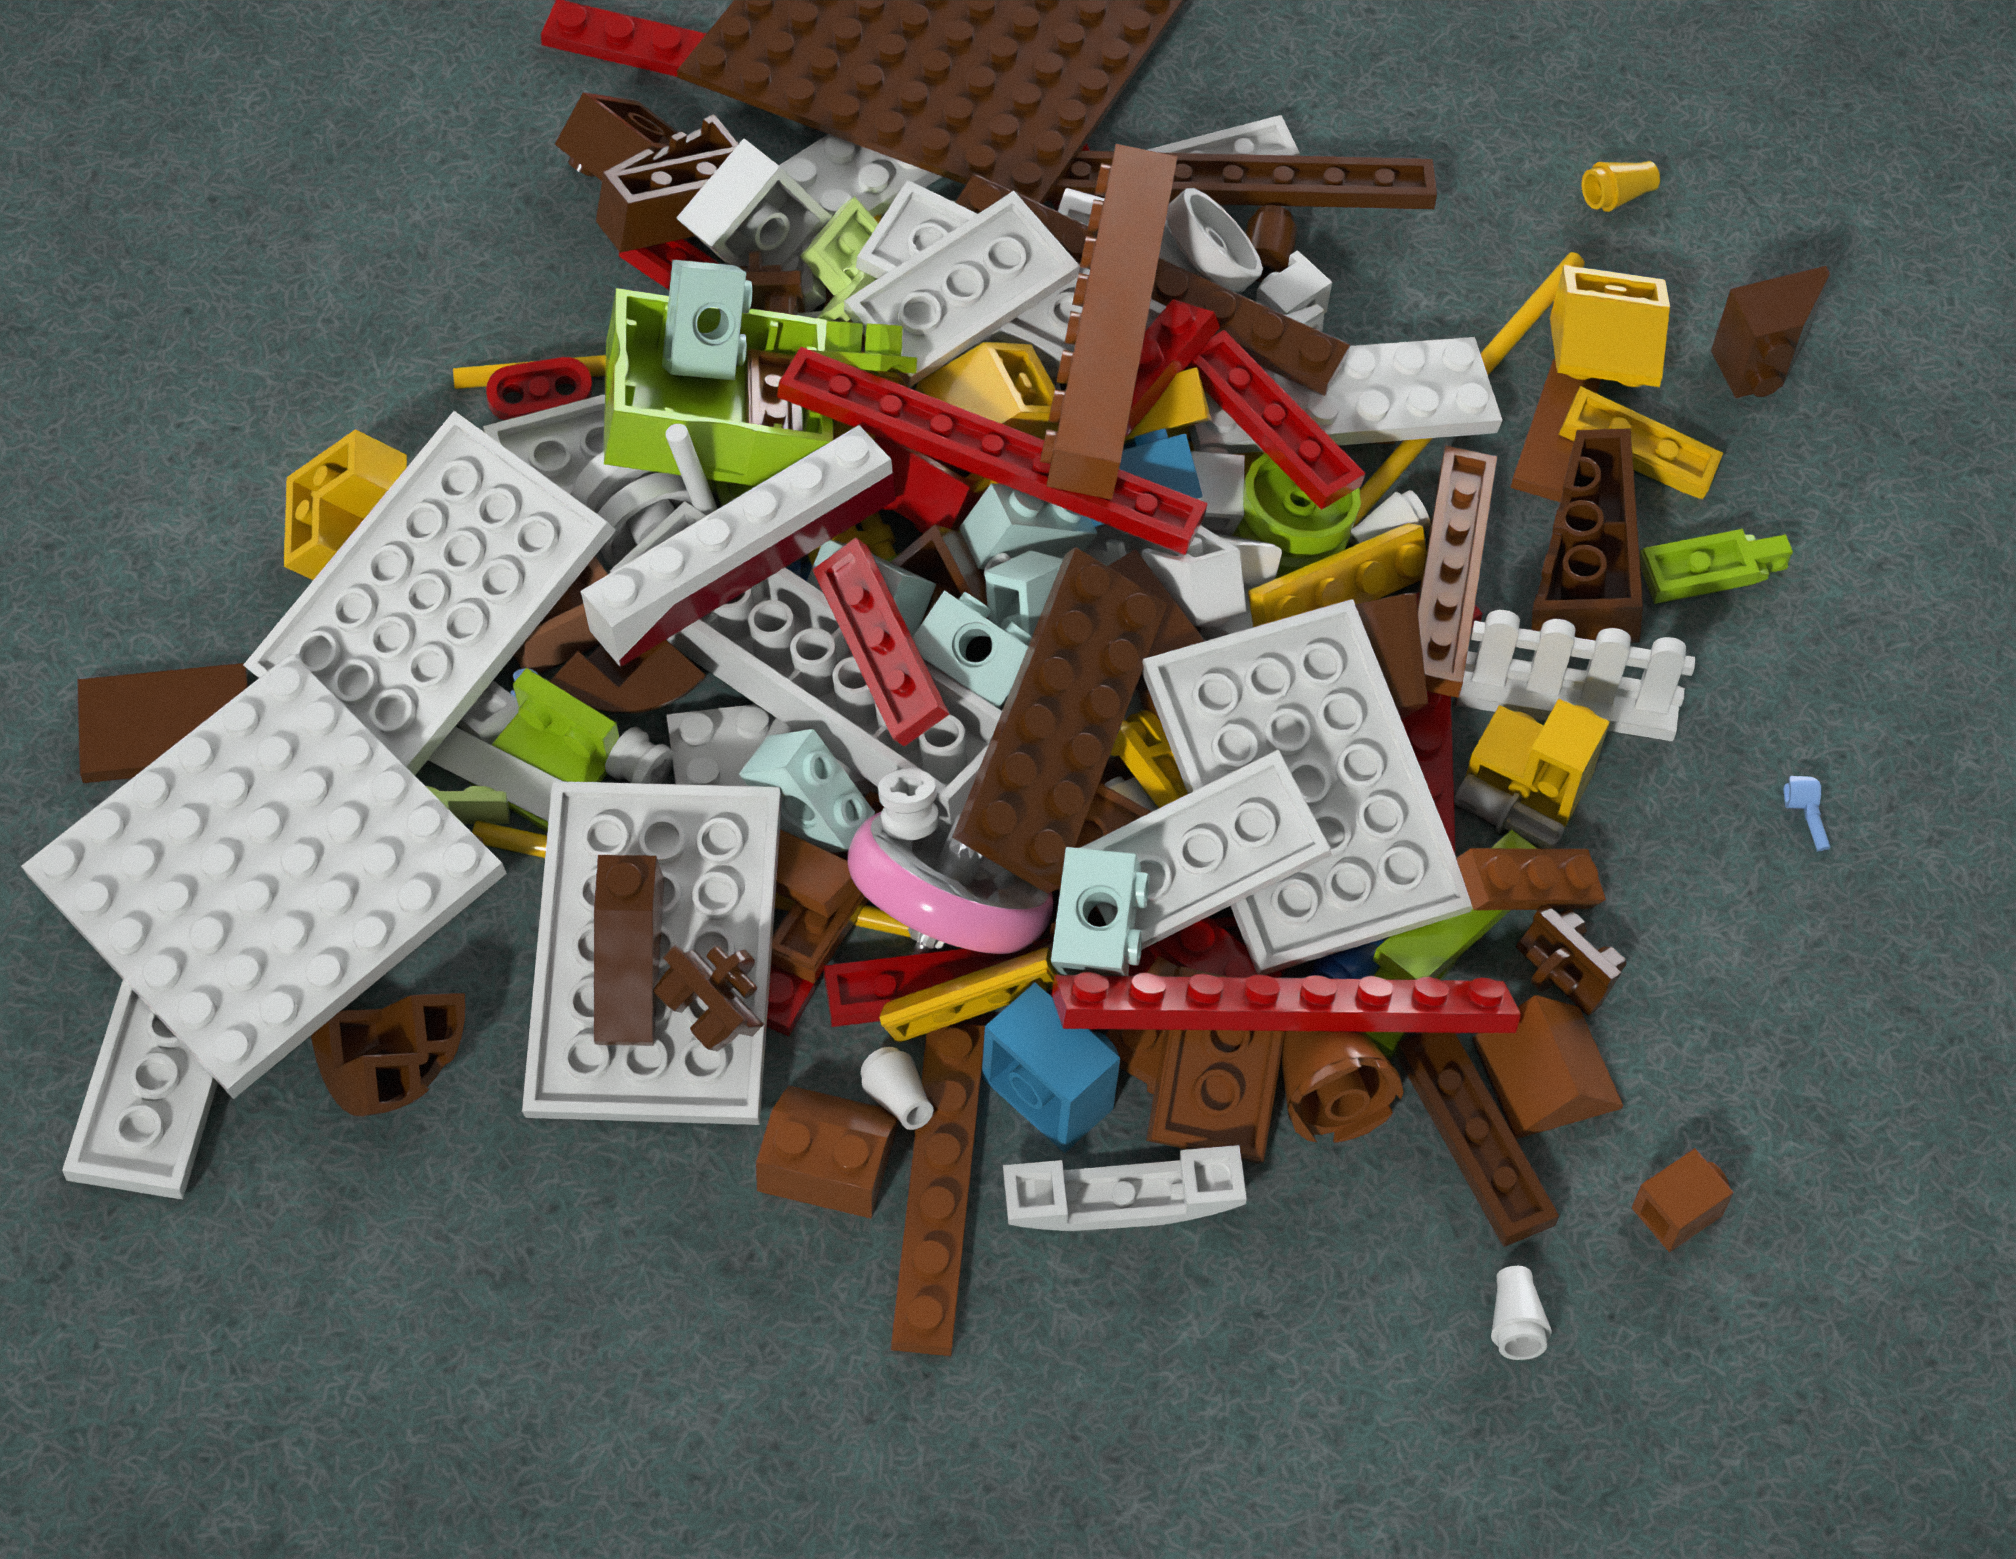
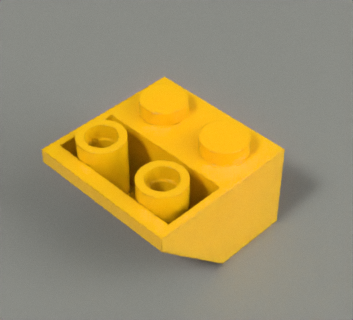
M1564 265L1550 314L1557 373L1567 374L1579 380L1598 378L1618 381L1629 387H1639L1642 385L1660 387L1663 376L1670 312L1665 280Z
M983 342L920 380L916 387V391L1042 440L1045 439L1047 429L1058 431L1059 424L1048 422L1055 387L1031 344Z

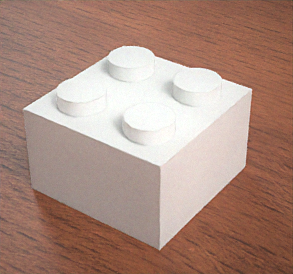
M743 139L677 216V219L727 265L749 266V252L761 250L763 265H782L784 270L795 256L798 257L802 253V247L810 238L814 239L832 216L779 165L746 139Z

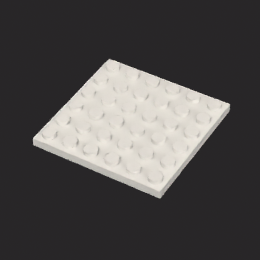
M292 653L21 866L34 884L233 1099L507 874L503 863Z

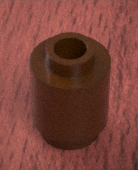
M1262 206L1248 220L1245 232L1257 251L1263 267L1261 276L1255 280L1258 282H1262L1273 272L1280 273L1288 268L1289 257L1294 253L1297 237V226L1294 223V217L1291 212L1281 206Z

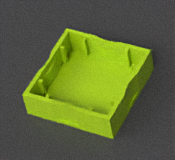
M616 288L606 340L604 465L681 475L667 441L666 430L673 424H683L688 430L706 479L757 486L834 440L832 418L802 407L803 431L784 429L782 424L774 423L773 427L745 423L744 364L743 366H736L735 380L671 375L662 367L669 296ZM710 307L701 312L697 320V328L700 333H709L718 327L721 320L718 308ZM750 309L748 313H742L740 334H745L746 355L748 349L793 356L796 355L800 347L808 350L824 351L827 320Z

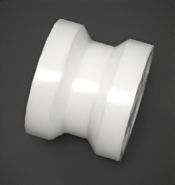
M632 727L625 731L612 748L606 760L605 769L608 775L616 780L626 779L631 783L661 784L672 769V757L675 755V752L664 744H652L649 742V736L646 732L638 727Z
M908 768L891 772L881 779L878 785L880 803L884 806L881 812L883 831L888 836L897 840L910 841L924 838L937 829L939 814L937 806L933 803L937 795L935 779L929 773L920 769Z

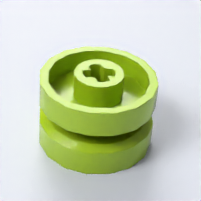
M1264 453L1252 462L1244 480V516L1231 536L1278 546L1282 554L1275 578L1277 579L1346 549L1350 532L1361 506L1360 490L1357 488L1321 510Z

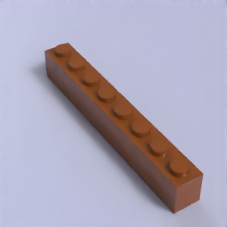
M1116 144L1112 164L1101 163L1095 194L1105 196L1104 201L1093 200L1087 231L1097 232V238L1086 236L1080 268L1090 269L1089 275L1078 273L1072 305L1082 307V312H1070L1064 342L1075 345L1073 352L1062 351L1056 381L1067 384L1066 391L1055 389L1048 422L1059 424L1058 431L1046 430L1040 462L1051 464L1047 487L1112 500L1121 463L1178 156Z

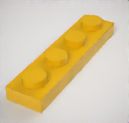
M1411 523L1404 524L1249 590L1248 596L1253 627L1353 599L1355 604L1377 600L1422 580L1426 558L1423 526Z

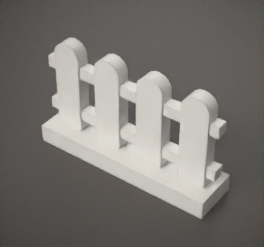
M1507 610L1490 612L1485 622L1474 621L1471 640L1480 641L1477 653L1469 651L1467 653L1463 685L1459 698H1457L1456 706L1495 712L1498 706L1501 705L1514 712L1526 713L1535 719L1547 720L1559 698L1573 705L1587 707L1595 712L1597 716L1610 721L1607 731L1668 741L1674 740L1677 732L1679 706L1681 707L1684 700L1685 688L1677 686L1681 675L1692 676L1695 667V657L1686 656V645L1681 640L1671 637L1660 638L1654 641L1651 650L1631 647L1630 635L1617 628L1601 630L1597 635L1596 641L1576 638L1574 625L1562 619H1551L1544 622L1541 631L1519 628L1520 618L1515 613ZM1515 647L1535 650L1532 662L1512 659ZM1570 656L1590 659L1587 670L1567 668ZM1625 665L1645 668L1641 680L1622 677Z

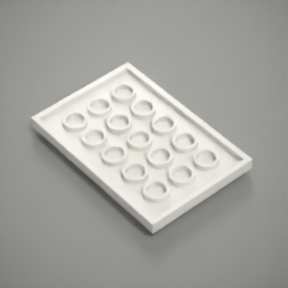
M453 411L243 666L260 678L292 653L415 776L615 532V529L598 514L456 411Z
M1353 599L1143 659L1144 667L1142 674L1188 794L1279 750L1331 848V856L1230 905L1257 975L1270 974L1459 916L1473 909L1455 853Z
M552 781L522 1106L525 1118L760 1125L782 806L780 787ZM598 855L657 856L665 880L658 982L671 967L663 957L674 945L679 946L685 953L690 950H696L714 971L716 967L706 958V955L717 945L728 956L746 949L755 959V964L747 975L757 986L754 994L744 999L735 988L732 989L764 1023L753 1037L739 1034L721 1050H708L690 1030V1027L709 1008L699 996L682 1013L674 1012L657 996L654 1046L595 1045L594 902Z

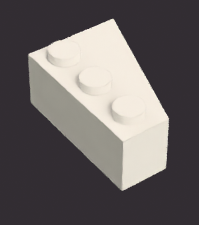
M1106 524L1095 528L1098 534L1084 551L1108 566L1136 549L1192 625L1216 627L1226 623L1227 617L1247 612L1239 549L1201 525L1186 555Z

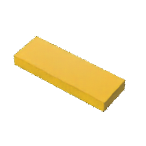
M1580 386L1558 435L1574 442L1577 430L1631 428L1633 470L1680 492L1703 500L1710 488L1723 452Z

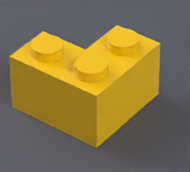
M355 429L289 475L286 480L284 567L314 580L407 468V455Z
M1559 698L1544 725L1538 723L1532 716L1526 713L1514 712L1499 705L1471 755L1466 776L1472 773L1501 791L1503 790L1512 796L1516 792L1521 794V803L1566 827L1592 779L1610 721L1597 716L1595 712L1587 707L1573 705Z

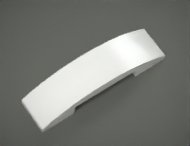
M1239 1145L1180 1150V1160L1143 1164L1063 1170L1062 1160L1003 1165L1008 1224L1026 1228L1080 1231L1165 1225L1231 1210L1245 1205L1247 1200Z

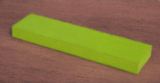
M1513 830L1509 831L1491 847L1537 849ZM1472 909L1470 912L1390 936L1377 947L1373 961L1397 980H1417L1421 977L1436 978L1511 910Z

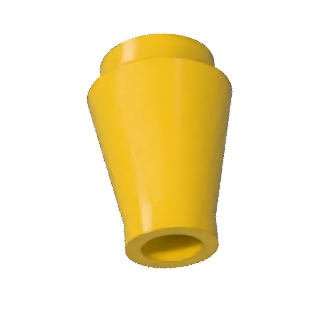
M1652 161L1641 163L1597 162L1583 174L1581 183L1582 193L1586 203L1591 208H1602L1603 211L1609 212L1646 192L1656 190L1660 184V174L1657 166Z

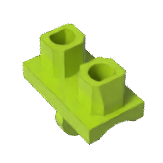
M827 321L824 351L811 350L876 376H879L877 371L916 374L917 357L902 356L903 326L867 323L865 353H861L862 323Z

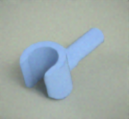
M1790 776L1789 783L1785 784L1783 788L1785 807L1804 809L1805 820H1807L1817 852L1830 849V844L1820 818V782L1813 777Z

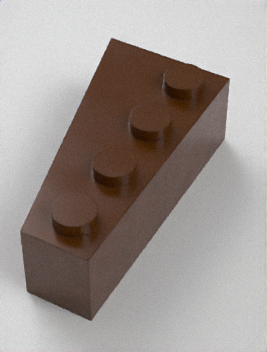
M1631 428L1577 430L1563 484L1561 501L1556 511L1548 553L1543 564L1538 594H1536L1532 609L1531 630L1541 631L1544 622L1551 619H1562L1574 625L1576 638L1596 641L1597 635L1601 630L1617 628L1630 635V643H1639L1643 602Z

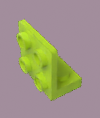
M526 668L513 683L519 707L518 713L492 743V746L563 782H601L608 774L605 769L606 760L620 738L617 723ZM508 801L509 809L548 832V821Z

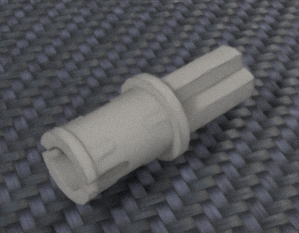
M1469 773L1456 793L1455 806L1473 813L1496 826L1495 831L1499 834H1502L1504 829L1508 831L1513 830L1525 840L1542 849H1555L1562 838L1564 826L1521 803L1522 795L1517 792L1512 796Z

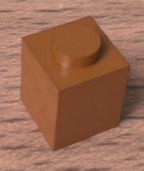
M1694 1148L1641 1184L1631 1208L1670 1253L1721 1218L1734 1192L1730 1189L1724 1172L1715 1163L1707 1162Z

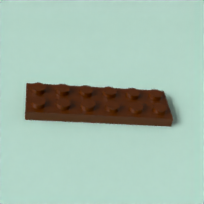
M1077 547L1064 555L952 838L1047 894L1060 887L1066 847L1074 848L1143 670L1142 661L1149 654L1167 603Z

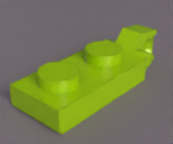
M1743 529L1646 547L1640 550L1639 558L1640 568L1654 604L1753 585L1767 580L1769 573L1788 568V562L1793 551L1786 534L1756 540L1754 535H1745Z

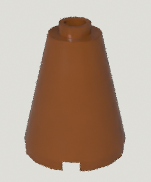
M1285 1031L1281 1057L1288 1116L1296 1133L1307 1141L1317 1142L1314 1135L1334 1132L1333 1142L1338 1143L1368 1134L1389 1119L1393 1114L1390 1104L1396 1095L1401 1100L1404 1093L1401 1079L1395 1067L1366 1032Z

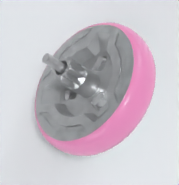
M881 812L865 820L858 828L848 851V868L851 878L857 888L874 905L909 927L910 937L917 941L911 955L928 953L930 948L933 949L935 947L939 949L945 943L985 953H1016L1034 945L1048 927L1054 904L1052 892L1045 893L952 838L960 815H957L949 835L937 828L924 838L910 841L897 840L888 836L882 828Z

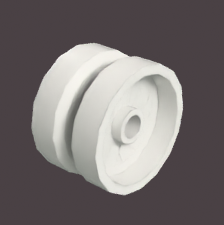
M1186 188L1169 203L1159 258L1235 293L1243 292L1261 276L1263 267L1250 239L1237 222L1208 195L1195 188Z
M603 451L592 459L578 475L572 492L574 498L606 520L615 529V532L600 549L605 560L614 567L684 501L692 506L693 504L681 475L604 465Z

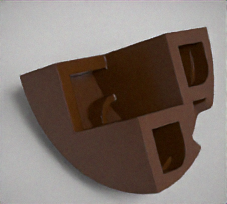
M664 640L622 667L617 664L602 645L587 659L577 651L549 682L594 710L631 714L655 710L677 701L695 689L706 678V675L673 645Z
M465 993L410 995L383 1009L342 1010L311 1035L316 1062L323 1081L336 1103L347 1113L363 1117L399 1109L430 1090L428 1086L436 1079L442 1068L454 1059L458 1050L465 1023Z

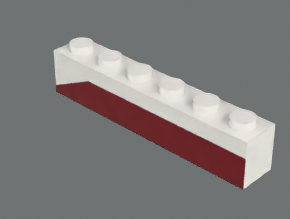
M860 425L856 426L583 589L581 595L590 632L617 664L622 667L894 502L896 497L891 458Z

